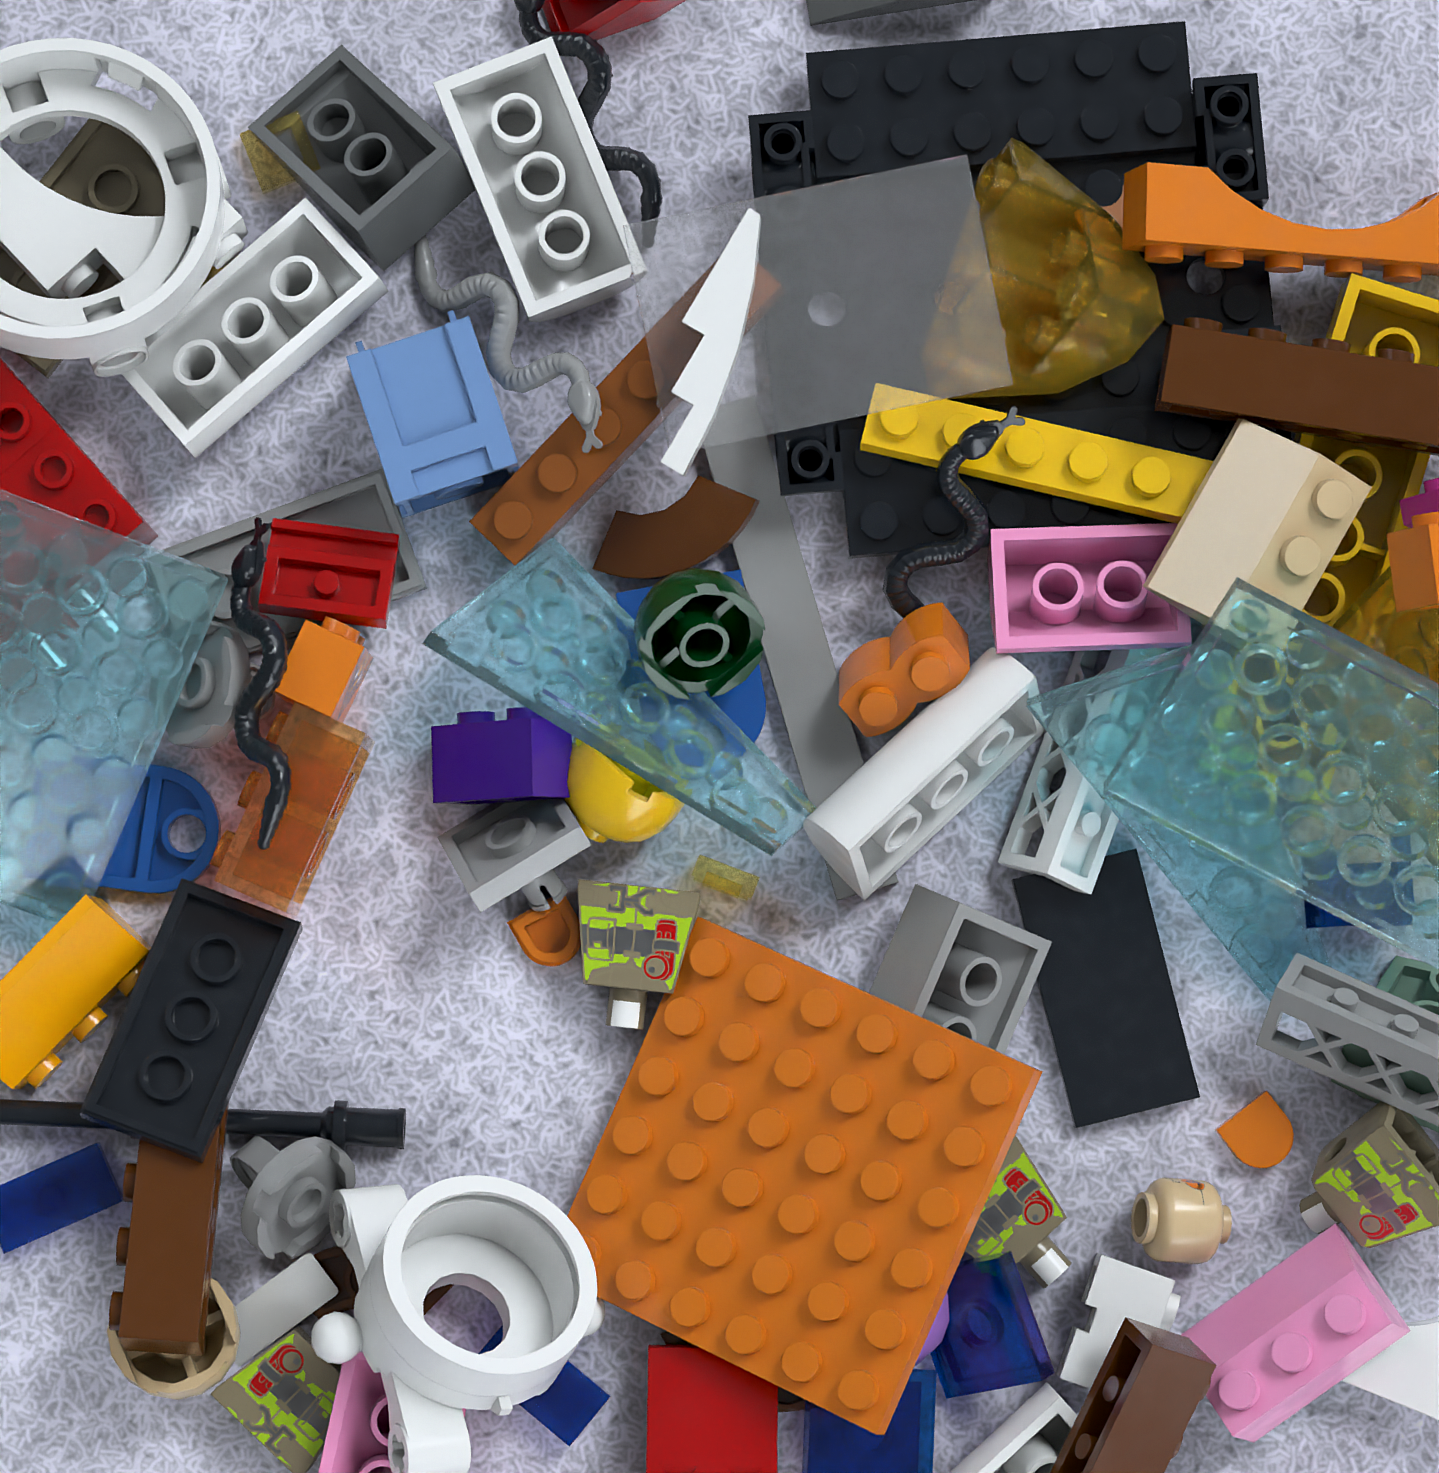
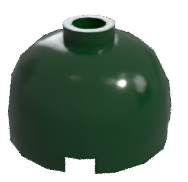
M689 568L671 573L654 584L642 600L633 626L638 657L645 672L658 689L681 699H690L688 693L708 691L710 697L727 693L749 677L760 663L764 651L761 640L765 624L758 607L738 581L715 570Z

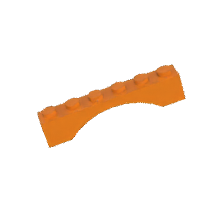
M1147 162L1124 173L1122 250L1144 252V260L1151 263H1179L1183 261V255L1205 257V266L1212 268H1238L1244 265V260L1265 262V271L1273 273H1297L1303 271V265L1324 266V275L1327 277L1348 278L1351 273L1362 276L1363 270L1383 271V280L1387 282H1418L1422 280V275L1439 276V192L1419 199L1400 215L1382 224L1357 229H1324L1293 223L1258 208L1231 190L1208 167Z

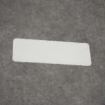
M311 1253L303 1255L235 1306L241 1332L234 1362L238 1367L338 1294V1288Z

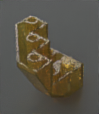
M1014 138L1009 140L996 158H991L984 164L975 185L922 350L921 360L925 367L930 396L943 399L1060 393L1128 362L1164 320L1155 274L1138 251L1122 250L1123 229L1116 219L1023 142Z

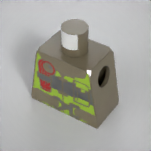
M578 879L577 890L583 984L609 987L605 1025L644 1030L647 993L673 994L699 908L700 892Z
M1380 1101L1321 1150L1311 1178L1316 1192L1303 1198L1299 1204L1301 1215L1313 1232L1320 1234L1335 1223L1339 1224L1342 1222L1358 1244L1367 1248L1439 1226V1149L1411 1114Z
M1016 1135L965 1251L999 1278L1020 1262L1044 1289L1072 1264L1048 1237L1067 1217Z
M299 1326L216 1387L211 1395L292 1473H307L323 1451L342 1364L327 1363L318 1357L311 1345V1337Z

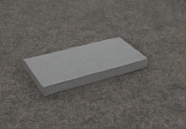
M383 469L144 556L171 633L189 620L207 619L223 623L240 634L249 654L262 650V645L258 639L238 629L231 617L230 596L233 586L231 565L240 550L254 539V520L256 517L261 518L262 524H269L268 531L261 537V541L264 544L265 557L272 531V518L399 534L400 547L397 554L391 602L427 589ZM263 572L258 582L251 588L250 603L256 612H259L258 600ZM261 613L274 619L279 624L281 630L285 632L286 641L297 637L305 622L304 618ZM306 619L319 626L323 623L320 620Z

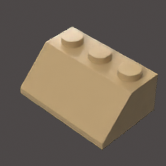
M1238 418L1143 587L1242 650L1276 657L1372 487L1322 454L1252 422Z

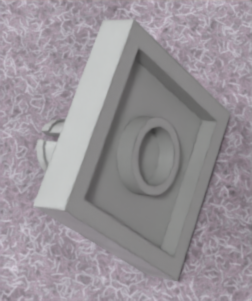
M564 799L491 804L437 837L480 913L519 889L522 890L530 908L534 911L540 912L550 909L551 907L543 896L540 887L544 885L556 904L561 902L566 895L567 887L553 868L591 846L590 841Z

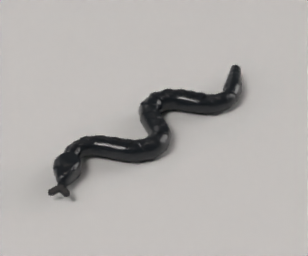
M514 0L515 6L519 11L522 35L529 45L552 37L559 56L577 57L583 61L587 69V82L577 100L606 170L631 171L638 177L643 191L640 196L642 205V245L645 248H652L655 243L654 238L657 233L656 227L658 226L660 206L663 199L661 179L658 176L655 164L647 158L644 152L631 149L630 147L601 145L593 131L594 119L611 89L613 74L609 55L606 54L604 48L596 39H592L587 34L546 31L540 25L538 12L541 10L545 0Z
M1015 405L1009 408L1006 418L1001 421L980 420L979 423L968 427L961 433L957 443L949 447L941 457L936 469L939 490L963 517L965 527L962 533L953 539L919 543L900 550L886 566L882 590L891 608L902 618L914 610L925 606L908 587V578L913 572L922 568L963 562L978 552L990 530L988 510L980 498L960 479L958 469L966 459L976 460L987 455L1006 427L1010 425L1023 426L1025 424L1023 417H1016L1018 409Z
M256 517L254 520V539L240 550L231 565L233 586L231 588L230 609L231 617L238 629L260 641L263 658L260 669L244 689L239 703L235 707L236 714L233 728L239 749L249 760L267 767L271 777L270 791L265 798L263 818L261 819V828L257 841L259 849L267 850L271 845V840L274 838L275 831L278 829L279 821L284 815V810L288 806L292 772L288 756L282 751V748L262 737L259 720L263 707L273 695L275 689L280 686L283 675L287 671L289 648L287 647L285 632L281 630L279 624L274 619L254 611L250 603L251 588L260 579L264 562L267 561L261 537L268 531L269 524H262L261 518Z

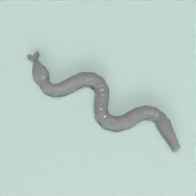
M425 234L414 244V265L416 268L415 279L427 303L431 307L447 313L451 310L467 308L481 298H490L494 303V319L486 350L490 374L505 390L525 393L538 388L560 375L568 376L572 384L567 396L568 406L586 431V439L582 446V451L588 453L592 445L597 449L602 448V441L594 434L599 416L602 415L601 399L597 388L590 382L589 371H587L583 362L569 352H555L523 368L515 367L512 362L511 352L519 323L520 301L511 283L493 272L470 276L449 290L441 289L436 281L437 270L434 267V260L431 257L432 252Z

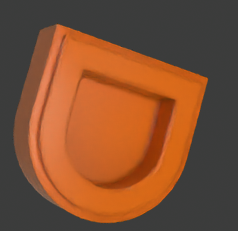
M566 896L558 904L555 903L552 897L547 899L551 907L548 910L539 912L531 908L507 922L524 953L532 961L540 965L553 967L565 964L578 953L581 947L579 918Z
M1263 1091L1215 1129V1132L1240 1162L1255 1168H1268L1277 1165L1285 1159L1293 1145L1294 1134L1291 1122L1267 1091Z

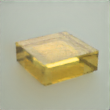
M298 111L280 117L272 124L265 126L273 134L291 127L303 156V163L313 172L321 169ZM251 130L239 134L263 194L296 182L293 175L286 168L282 167L259 142V138Z
M699 855L692 873L695 883L745 902L752 900L760 877L703 855Z

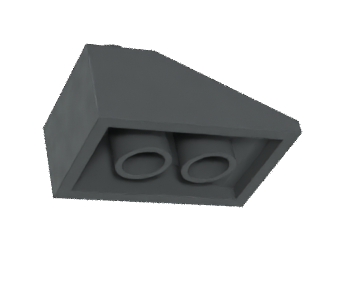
M340 45L248 126L254 137L340 230L383 271L476 190L469 172L454 147L343 45Z

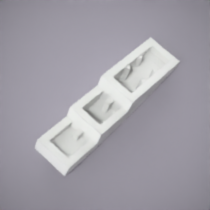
M750 208L746 211L682 320L685 326L699 333L703 338L671 392L693 405L660 462L683 476H686L717 415L740 352L755 287L761 228L760 214Z

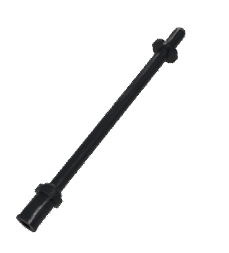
M0 1099V1125L110 1129L82 1118L79 1111L83 1102ZM335 1100L334 1107L329 1106L323 1112L228 1109L226 1134L287 1137L316 1136L330 1140L344 1152H346L347 1145L397 1147V1149H404L406 1108L349 1107L348 1101Z

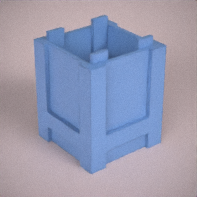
M454 310L447 312L450 322L443 326L374 349L365 350L362 341L355 342L358 353L346 356L396 506H399L403 518L502 486L520 468L470 317L467 316L457 320Z

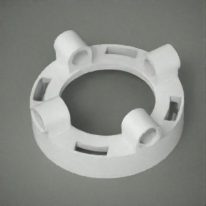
M48 38L9 46L0 50V141L8 135L11 141L16 144H31L45 140L62 130L65 126L64 116L85 117L110 124L137 141L157 166L165 190V216L157 242L145 261L122 282L97 294L72 299L46 298L22 291L0 278V347L15 353L38 358L81 359L89 357L94 374L100 377L115 376L128 372L147 361L149 352L144 338L158 331L187 306L199 291L217 256L224 226L225 199L231 198V193L212 136L204 118L185 91L164 71L130 51L111 44L77 38ZM102 72L108 73V78L124 83L137 91H140L142 86L157 94L158 99L151 112L138 102L122 94L95 86ZM193 232H196L197 235L192 238Z

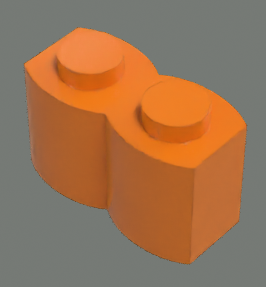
M942 602L928 604L914 610L897 624L890 637L869 641L858 647L845 659L839 669V706L865 737L877 736L896 728L910 716L917 703L940 698L963 681L970 669L968 634Z

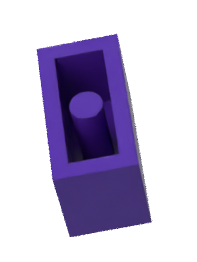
M514 707L506 709L507 720L495 721V712L471 711L457 713V724L431 726L433 803L482 805L570 798L567 779L572 751V722L570 720L545 719L544 707Z

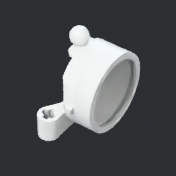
M482 1175L453 1177L427 1186L409 1200H407L404 1189L398 1184L337 1189L331 1195L329 1204L331 1233L337 1246L343 1249L354 1267L359 1291L355 1297L354 1318L347 1313L332 1312L324 1315L315 1323L312 1329L311 1345L318 1357L327 1363L342 1364L351 1360L359 1352H363L373 1372L381 1373L388 1401L390 1428L388 1458L392 1473H468L471 1462V1444L462 1409H490L498 1416L509 1415L513 1405L544 1393L554 1382L581 1339L595 1333L602 1327L605 1319V1304L601 1298L597 1297V1276L590 1251L576 1226L556 1205L534 1190L502 1178ZM449 1284L468 1286L483 1293L496 1306L503 1322V1338L501 1343L494 1350L476 1354L447 1341L436 1333L424 1320L423 1301L425 1296L433 1289Z

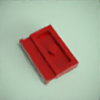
M272 518V531L266 553L267 561L264 565L258 600L259 613L324 621L325 616L344 624L387 629L397 554L400 547L399 534Z

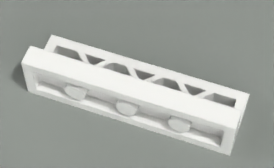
M1164 648L1111 650L1106 667L1096 676H1094L1093 669L1100 650L1075 652L998 863L1011 869L1045 876L1077 892L1092 894L1178 660V656ZM1087 707L1089 713L1082 729L1073 735L1071 728L1075 717ZM1065 766L1066 775L1062 786L1051 795L1049 788L1054 774ZM1043 825L1044 835L1036 856H1026L1025 853L1032 834Z

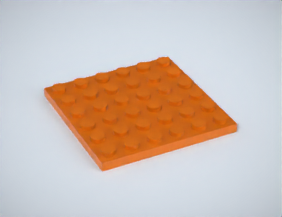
M697 917L690 933L673 994L664 993L567 1215L583 1237L593 1259L597 1276V1297L876 1435H885L1043 1071L716 923Z

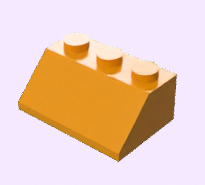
M85 894L0 980V1080L12 1090L22 1089L28 1082L35 1089L40 1087L63 1063L56 1054L73 1037L80 1043L84 1042L105 1022L108 1015L101 1008L118 991L125 997L131 995L151 946L102 898Z

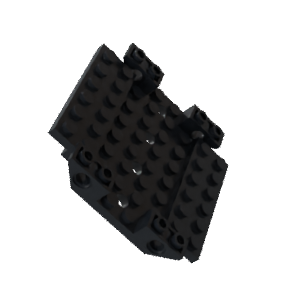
M1185 21L809 52L806 53V70L810 110L748 115L755 212L761 216L758 248L759 264L782 285L786 292L764 315L780 495L792 496L842 491L849 559L897 555L900 550L919 543L953 539L962 533L965 527L963 517L939 490L936 479L937 468L860 450V443L875 383L1008 413L1009 408L1015 405L1018 409L1017 416L1206 460H1215L1235 423L1155 410L1166 335L1173 324L1183 326L1185 318H1204L1218 321L1223 324L1222 332L1243 336L1248 335V329L1266 328L1281 331V325L1274 326L1269 272L1265 271V262L1244 260L1242 267L1219 268L1222 274L1221 288L1213 294H1199L1190 287L1187 281V271L1192 264L1205 261V257L1183 255V261L1179 263H1151L1144 260V252L1135 251L1101 266L1092 246H1087L1077 251L1073 242L1083 238L1084 235L1072 212L1074 209L1090 201L1102 207L1113 205L1121 197L1124 173L1147 162L1208 167L1231 190L1263 210V207L1269 200L1257 73L1193 78L1191 88ZM1081 271L1090 275L1097 286L1096 297L1085 305H1074L1068 302L1061 292V281L1067 274ZM957 282L968 289L971 295V305L966 312L961 315L950 316L938 309L934 295L936 290L944 283ZM830 292L836 294L844 302L845 315L836 325L821 326L810 317L808 311L809 303L820 293ZM1265 428L1292 441L1291 432ZM958 473L960 479L986 506L989 529L1171 523ZM990 530L981 548L989 546Z

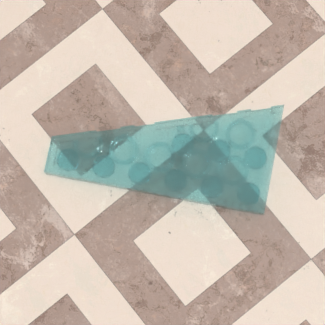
M554 537L435 627L422 643L770 856L804 828L803 820L817 808L705 692L688 693L690 699H681L656 687L645 672L638 657L633 628L635 620Z

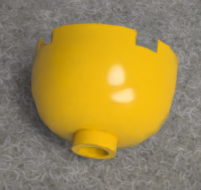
M592 721L583 724L572 741L567 778L570 798H564L567 806L576 816L575 819L588 838L599 843H605L608 838L618 842L631 843L647 840L664 831L676 818L690 797V792H682L688 783L685 776L673 763L641 741V754L615 740L621 729L610 724Z

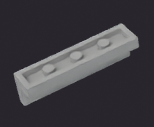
M1296 953L1274 990L1256 1045L1439 1127V1015ZM1283 1013L1307 1023L1315 1038L1301 1041L1278 1031ZM1352 1043L1366 1049L1374 1065L1361 1068L1348 1062L1339 1046ZM1413 1070L1427 1076L1435 1091L1420 1094L1408 1089L1399 1073Z

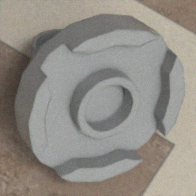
M207 619L189 620L173 630L167 638L168 641L176 643L171 648L166 662L159 660L154 662L148 691L150 715L155 727L166 729L169 735L167 740L172 744L192 749L211 748L224 740L233 729L236 714L235 707L238 705L244 689L256 675L260 666L250 663L248 649L240 634L226 624ZM275 692L263 707L260 719L268 716L274 708Z
M255 1136L230 1157V1163L234 1172L248 1189L240 1214L242 1233L251 1245L271 1259H275L274 1254L284 1252L290 1258H295L318 1245L331 1232L329 1204L332 1193L337 1189L354 1188L356 1184L355 1165L349 1156L330 1140L316 1136L298 1140L281 1151L262 1137Z

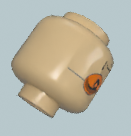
M1159 1178L1154 1180L1145 1192L1137 1195L1132 1207L1131 1229L1133 1238L1137 1243L1142 1244L1145 1253L1156 1261L1186 1264L1208 1262L1216 1253L1219 1243H1226L1231 1233V1211L1227 1205H1222L1217 1189L1206 1181Z

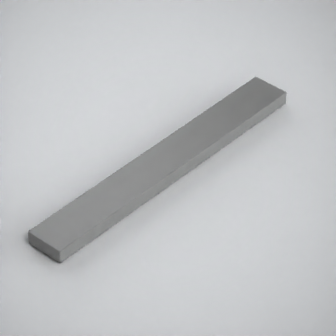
M755 395L720 405L702 444L714 482L760 500L752 518L744 530L732 542L738 567L741 569L745 590L758 607L764 619L765 630L763 629L761 644L764 648L763 652L809 809L812 813L864 763L851 719L839 706L838 675L785 496L780 495L777 468ZM825 860L836 900L858 895ZM896 872L879 888L898 883Z

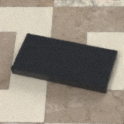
M1137 848L1105 856L1091 895L1074 891L1045 876L1037 874L1012 879L1024 930L1052 942L1037 976V983L1074 1128L1199 1098L1200 1094Z
M182 878L79 1111L81 1117L203 1163L303 930L302 923Z

